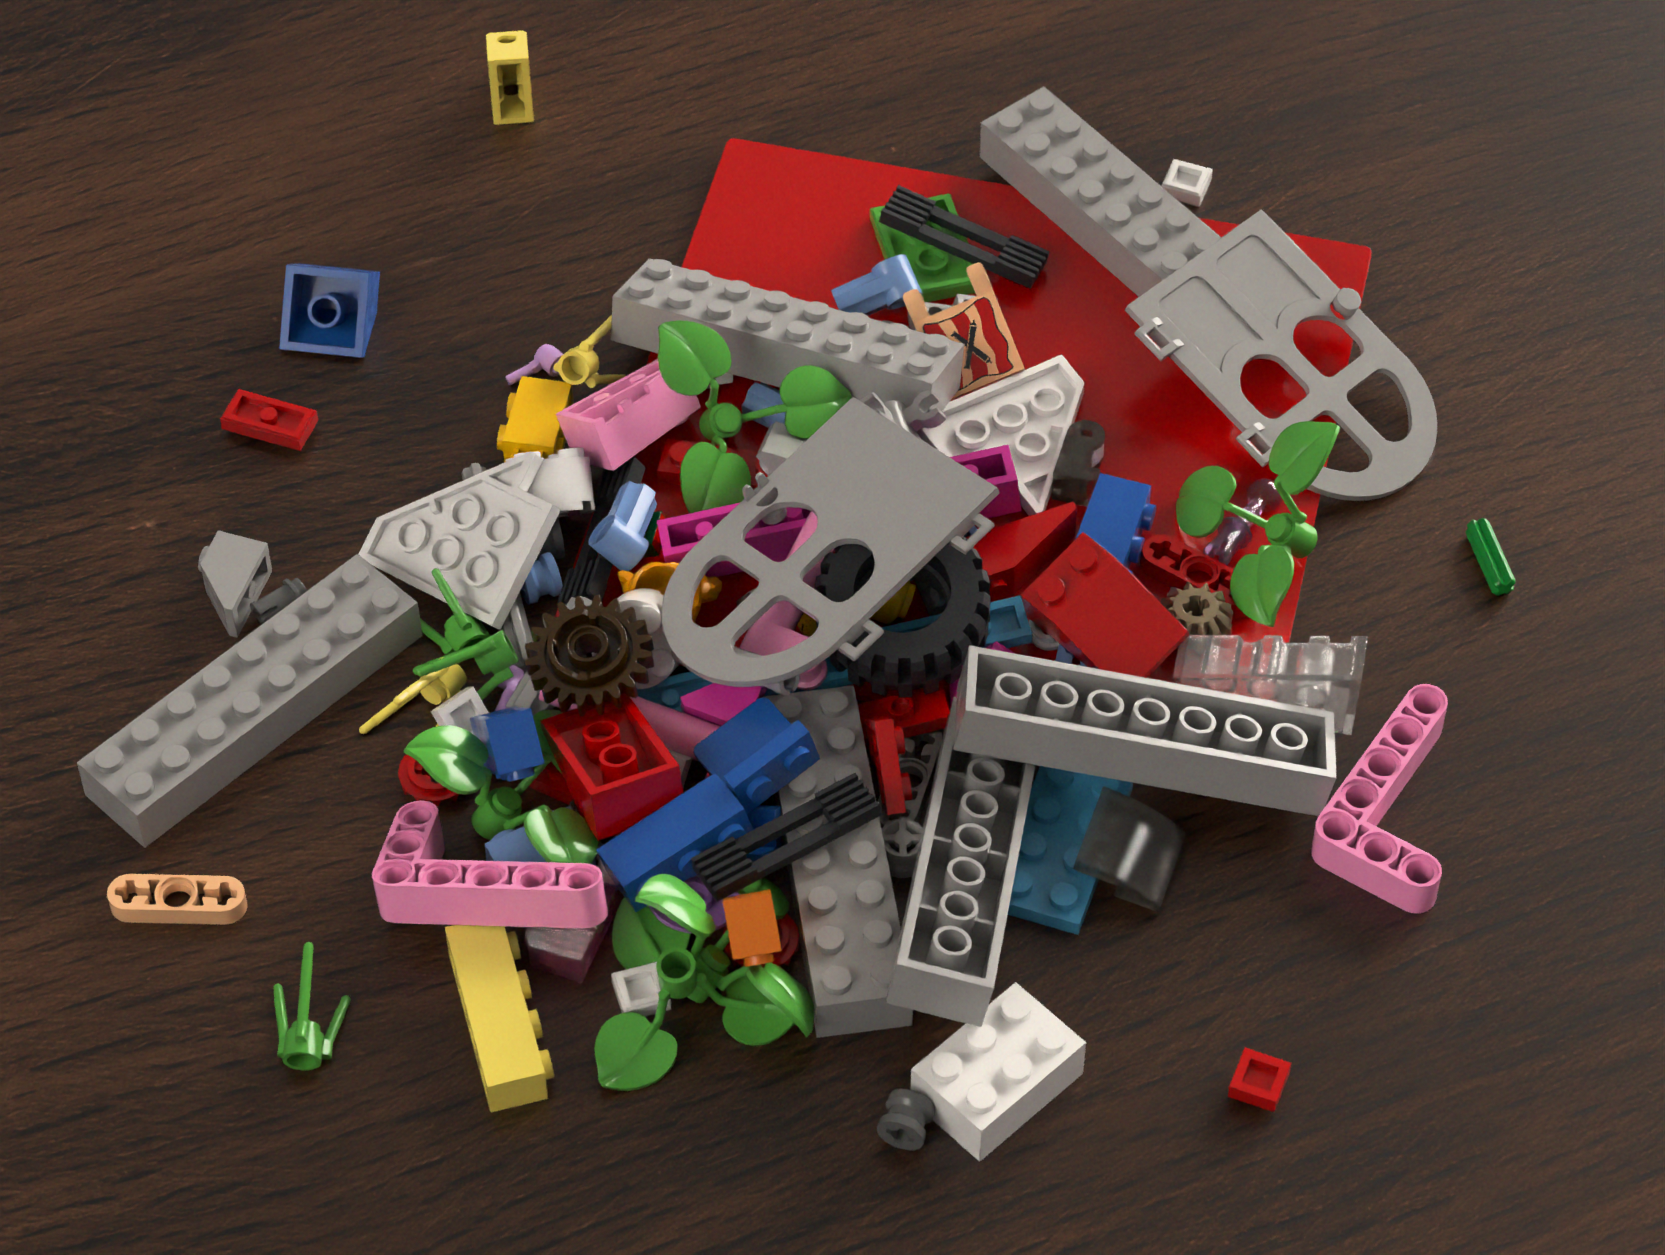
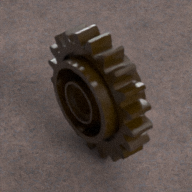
M595 595L592 604L585 606L581 596H576L574 609L570 610L564 603L559 602L557 603L558 617L544 612L542 618L545 628H531L534 642L525 644L527 657L529 658L525 661L528 675L531 676L533 689L535 691L542 690L546 704L552 703L558 698L560 711L563 713L572 704H577L579 716L584 717L588 706L594 705L597 713L601 716L604 715L605 703L608 701L616 708L621 709V694L637 698L638 693L635 682L640 684H648L649 682L647 669L654 667V658L651 652L654 650L652 636L647 635L646 621H637L633 607L627 608L621 613L619 599L615 598L607 607H603L600 595ZM587 653H598L591 658L582 657Z

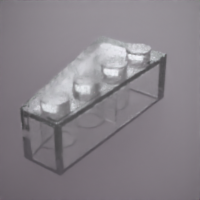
M1189 635L1178 647L1172 683L1334 712V732L1352 735L1368 636H1351V643H1330L1329 636H1310L1309 643H1284L1282 635H1264V638L1257 642H1244L1240 635Z

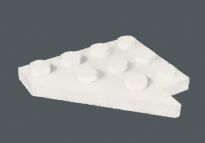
M1059 355L950 401L942 410L946 420L941 425L928 429L923 427L916 432L924 442L948 457L1009 445L1018 479L1021 506L1031 516L1046 510L1084 394V381L1065 357Z
M530 451L377 517L359 555L374 567L447 603L432 576V570L434 568L439 569L465 613L501 630L561 511L560 508L527 492L544 458Z

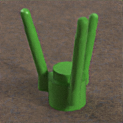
M434 568L432 576L454 615L444 624V629L446 630L445 637L420 618L422 633L440 646L445 655L478 644V642L490 637L481 620L463 611L441 571Z
M501 630L478 642V644L418 665L413 668V673L421 677L474 657L484 675L490 672L494 674L477 691L480 699L483 700L499 684L514 677L510 666L518 663L519 659L508 637Z
M311 942L304 944L297 1021L291 1024V1028H288L283 987L279 983L273 987L279 1036L277 1056L282 1058L283 1063L289 1068L303 1071L317 1069L321 1066L322 1059H331L333 1042L351 1001L347 995L341 998L325 1036L320 1031L321 1027L318 1023L308 1020L313 966V944Z

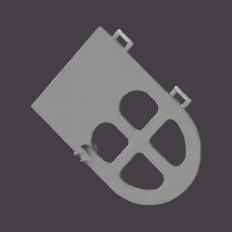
M1262 209L1125 308L1128 315L1140 326L1134 334L1160 361L1169 356L1242 432L1236 437V440L1262 467L1269 463V455L1275 440L1288 426L1298 422H1312L1320 415H1328L1333 418L1365 451L1369 458V465L1366 469L1359 472H1343L1323 466L1314 482L1307 488L1315 493L1350 501H1367L1389 496L1409 485L1423 470L1432 455L1437 437V415L1429 388L1419 371L1359 309L1361 298L1358 292L1351 288L1339 289ZM1330 305H1332L1333 309L1336 312H1339L1345 319L1343 320L1337 318L1332 313ZM1309 320H1324L1335 323L1358 344L1361 355L1334 376H1324L1296 348L1293 340L1294 329L1297 325ZM1269 359L1280 364L1303 387L1306 397L1279 418L1271 419L1262 415L1247 400L1240 386L1242 368L1251 360ZM1375 373H1383L1389 376L1397 385L1405 401L1409 430L1407 437L1401 441L1392 442L1384 439L1347 400L1348 393Z
M852 397L768 477L761 472L757 473L755 480L758 487L753 490L750 485H744L742 489L744 500L685 555L672 574L663 597L662 626L666 640L674 655L689 671L710 682L734 687L763 686L790 679L818 665L836 650L851 660L856 661L884 633L880 626L869 620L870 617L947 543L963 554H966L995 526L992 521L979 512L999 494V490L979 475ZM798 507L812 511L818 520L815 532L785 561H772L745 542L746 534L761 519L766 524H777L785 518L787 514L786 508ZM974 525L979 527L966 541L962 539ZM845 544H858L866 547L872 552L874 557L873 574L867 583L848 600L843 602L831 601L803 582V577L832 549ZM729 561L759 581L758 587L718 625L705 628L693 622L692 607L696 590L706 572L717 562ZM777 602H790L819 622L817 630L809 638L787 650L759 657H744L734 651V644L738 638ZM864 631L869 633L857 647L851 645Z

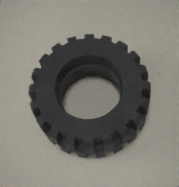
M947 543L911 578V580L920 581L931 586L945 600L946 609L936 621L923 629L913 632L897 633L884 630V633L856 661L851 660L836 650L830 655L831 664L838 672H843L847 669L848 680L858 687H862L867 682L872 686V693L883 696L887 694L888 689L898 690L899 697H912V690L922 688L925 694L938 691L939 682L944 679L948 684L958 680L969 645L983 647L988 637L990 582L987 571L982 569V558L976 549L971 548L966 554H963ZM845 544L834 548L835 554L832 552L827 553L820 564L821 574L816 577L814 589L834 602H843L851 598L867 583L874 571L873 554L862 545ZM864 631L851 645L857 647L869 633Z

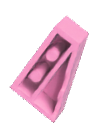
M657 359L556 413L569 448H584V456L589 457L590 465L614 471L670 429L686 422L689 418L688 416L701 408L697 395L686 396L676 393L669 388L661 376Z

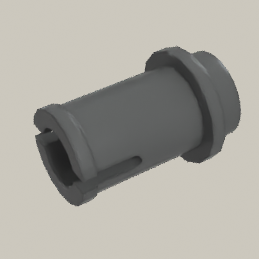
M286 578L282 581L283 586L258 601L250 603L252 613L258 612V614H261L255 617L260 625L307 591L299 578L291 581Z

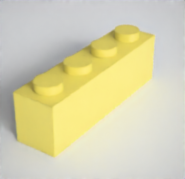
M453 925L445 927L448 953L490 1113L548 1099L546 1080L554 1078L553 1067L548 1049L539 1051L536 1039L543 1038L537 1009L528 1011L525 999L532 998L526 970L517 971L514 960L521 959L515 931L506 932L505 926Z

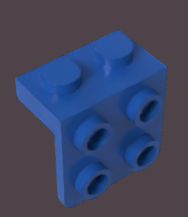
M765 697L754 701L694 747V755L699 763L710 775L715 772L743 806L746 814L820 760L808 729L799 719L791 724L777 707Z

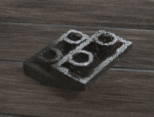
M1103 786L1073 870L1117 885L1114 896L1159 912L1186 833L1152 808Z

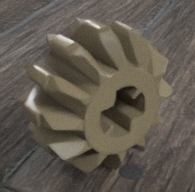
M1188 581L1183 590L1171 587L1169 593H1167V598H1161L1160 603L1189 631V636L1178 646L1181 657L1188 651L1195 652L1201 659L1206 649L1218 653L1222 642L1228 641L1232 631L1233 611L1231 604L1225 602L1223 591L1210 593L1207 583L1201 588H1194Z

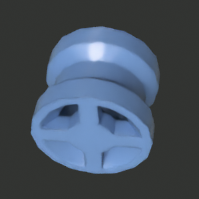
M551 552L540 554L521 588V593L528 605L538 602L540 596L549 594L555 597L560 595L563 587L562 579Z

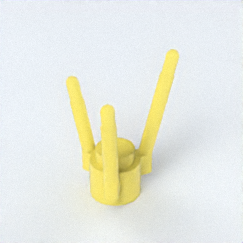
M612 315L593 334L582 341L579 346L571 348L554 364V370L559 372V375L565 382L572 385L585 382L588 387L594 388L599 384H612L626 376L624 374L599 375L597 373L599 370V358L593 347L611 329Z
M458 664L422 676L397 695L390 704L359 728V732L361 734L368 733L419 693L432 704L439 705L441 702L444 703L461 691L460 689L467 682L465 672Z

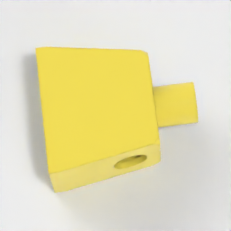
M510 31L487 34V57L494 125L534 122L526 32ZM510 84L517 85L518 94L505 95L504 86Z

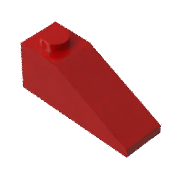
M1074 502L992 528L972 547L977 550L982 558V569L988 573L990 602L1014 595L1075 536L1077 507Z

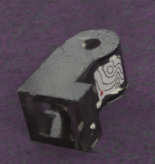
M1081 420L1070 425L1053 472L1051 499L1067 503L1074 502L1076 505L1088 507L1100 475V469L1098 468L1103 462L1105 431L1098 423L1091 420Z

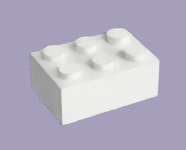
M1015 982L988 1005L982 1027L965 1024L911 1069L910 1090L916 1091L932 1101L935 1106L933 1121L980 1162L1083 1074L1086 1042Z

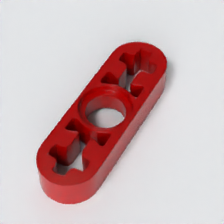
M1153 535L1144 541L1140 565L1146 575L1170 588L1175 587L1183 590L1188 581L1194 588H1201L1207 583L1210 593L1223 591L1225 602L1231 604L1233 611L1232 619L1248 618L1236 606L1233 599L1230 598V581L1234 571L1233 568L1168 535ZM1192 571H1204L1211 576V579L1205 583H1196L1190 580L1187 575Z

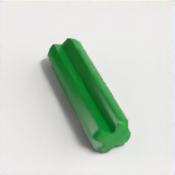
M1485 518L1471 520L1467 524L1466 535L1491 592L1497 596L1511 593L1514 590L1513 585L1516 580L1490 522Z

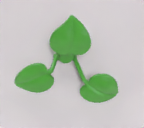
M669 321L658 326L659 370L669 388L682 395L694 396L705 391L708 385L710 386L709 400L705 404L708 409L701 415L699 427L703 436L710 440L712 444L699 442L693 445L684 455L680 469L682 495L689 513L736 504L744 500L742 489L746 484L751 485L749 468L741 456L734 453H726L727 444L724 441L736 435L740 431L742 423L785 412V427L792 436L800 439H809L852 398L851 392L831 373L817 366L805 365L793 369L783 378L779 393L784 404L741 414L739 409L730 403H717L719 384L715 378L724 375L730 369L732 363L730 350L725 340L713 329L692 321Z
M1304 421L1292 424L1280 433L1272 446L1269 455V468L1278 475L1274 480V486L1291 514H1275L1267 521L1229 503L1236 489V479L1232 473L1219 466H1206L1195 471L1186 479L1179 491V498L1176 500L1177 522L1180 528L1192 537L1201 538L1213 533L1220 526L1225 510L1265 529L1268 541L1272 545H1261L1258 549V555L1248 554L1243 556L1236 564L1230 581L1231 596L1236 606L1247 617L1262 625L1274 627L1278 609L1292 582L1294 574L1293 557L1304 558L1316 546L1317 531L1313 526L1304 522L1307 519V515L1299 511L1290 494L1295 495L1303 492L1314 482L1334 446L1340 426L1335 423Z
M542 710L533 716L541 751L545 755L543 757L545 764L534 766L535 775L524 778L515 789L500 787L491 790L489 793L492 772L483 766L488 759V750L478 737L464 728L451 725L430 728L417 735L404 749L405 754L418 761L432 778L450 791L468 795L480 790L479 795L475 798V803L479 806L472 814L471 822L475 831L482 837L492 840L498 833L507 829L514 830L516 826L524 823L525 833L529 841L547 862L592 864L595 859L598 840L590 830L586 820L577 812L565 807L558 808L552 812L549 806L542 805L521 814L522 800L520 796L543 769L552 762L561 772L541 729L540 720L563 712L558 710Z
M669 874L655 875L642 886L635 898V902L649 905L661 911L671 920L697 935L690 952L695 959L697 973L705 974L707 981L714 988L718 987L721 991H724L730 983L747 975L752 984L780 1008L800 1028L806 1038L813 1030L814 1004L807 989L797 979L773 963H766L764 967L761 965L745 967L744 965L728 974L727 967L730 965V960L723 952V949L730 941L728 929L715 946L708 945L705 949L702 948L706 937L711 936L716 928L713 917L705 912L706 904L702 897L682 880ZM765 877L737 891L741 895L771 889L776 920L782 919L788 913L789 902L786 895L778 886ZM696 986L693 993L687 997L697 1003H703L709 995L701 987Z
M623 898L617 910L612 931V944L618 962L626 969L656 962L658 983L661 990L658 994L659 1001L655 1018L651 1024L645 1016L639 1013L625 1012L613 1016L601 1027L595 1042V1058L598 1068V1081L603 1087L619 1091L637 1090L656 1083L671 1070L677 1058V1041L673 1035L659 1028L664 1020L668 1000L670 998H685L693 993L696 986L701 987L716 1004L726 1006L722 1016L724 1028L731 1037L745 1045L761 1046L769 1044L783 1036L795 1023L752 984L747 975L729 984L726 988L727 997L719 994L707 981L706 975L696 971L695 959L687 950L691 933L680 932L666 926L653 915L648 905L635 912L626 898Z

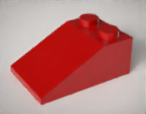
M1084 532L1020 595L1028 618L1090 668L1148 678L1189 636V631L1117 558Z
M626 694L620 695L622 701L621 709L616 708L608 701L605 703L604 715L601 716L597 713L594 705H589L584 717L579 716L578 709L576 708L540 720L541 729L578 811L586 820L597 840L621 834L683 794L680 765L631 697Z

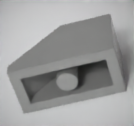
M217 531L210 546H205L199 556L198 569L202 572L206 593L229 636L238 638L251 613L250 603L258 600L272 573L268 543Z

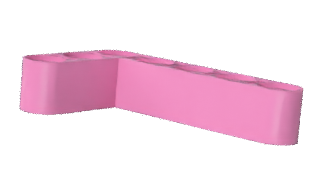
M1420 684L1408 691L1318 816L1311 848L1315 863L1322 868L1410 913H1424L1434 906L1442 875L1441 865L1431 854L1376 826L1442 733L1448 705L1447 696L1440 688L1431 684Z
M413 801L405 804L398 810L372 871L380 916L385 921L391 923L591 928L602 923L608 916L602 872L592 864L441 860L445 851V843L439 812L436 805L429 801Z

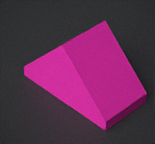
M712 683L681 696V711L722 726L754 701L762 698L767 688L763 686L734 687Z

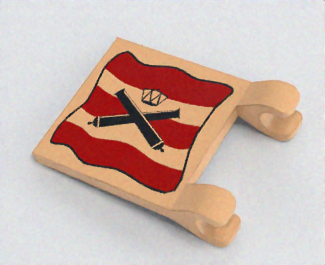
M975 263L966 269L976 297L929 316L923 297L917 289L903 294V300L916 331L926 334L944 335L949 340L964 344L960 389L951 400L1025 370L986 270L981 263Z

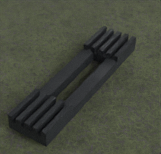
M899 185L896 191L893 192L892 197H890L889 202L886 203L885 208L882 209L879 219L880 223L973 264L981 263L986 270L1030 289L1047 263L1050 251L1014 235H1011L1009 239L936 207V201ZM930 221L1001 253L998 257L929 227L926 223Z
M632 457L630 462H625L614 471L603 469L594 494L596 506L575 569H568L557 603L562 602L567 605L570 598H576V596H583L593 600L595 595H600L601 601L603 600L613 564L601 554L596 559L598 552L589 546L588 541L595 527L609 514L620 487L629 481L636 484L641 483L646 467L635 457Z
M853 773L815 793L814 799L737 839H734L732 836L692 857L693 870L718 902L881 816L880 803L878 801L875 802L873 794H869V789L864 787L862 780H858V775ZM821 815H824L829 821L754 862L746 857L748 853Z

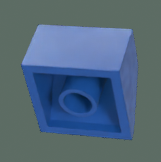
M301 263L286 264L279 349L363 358L377 314L380 272Z

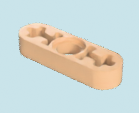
M125 874L114 879L107 889L111 912L116 919L123 922L227 925L240 920L247 911L244 886L238 879L231 876ZM182 891L190 895L188 902L179 907H171L164 903L167 896L174 892ZM130 893L137 894V896L132 898L131 903H123V900H127ZM152 893H154L156 901L154 905H150V901H153ZM199 894H205V897H202V906H200ZM230 895L232 897L227 900L226 905H218V902L222 901L223 896Z

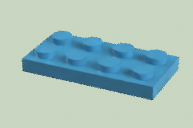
M1040 766L1030 791L1008 915L1079 935L1133 789L1132 782Z

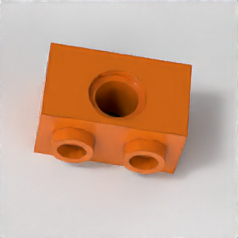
M771 889L723 898L733 960L743 958L745 967L773 962V953L782 951Z

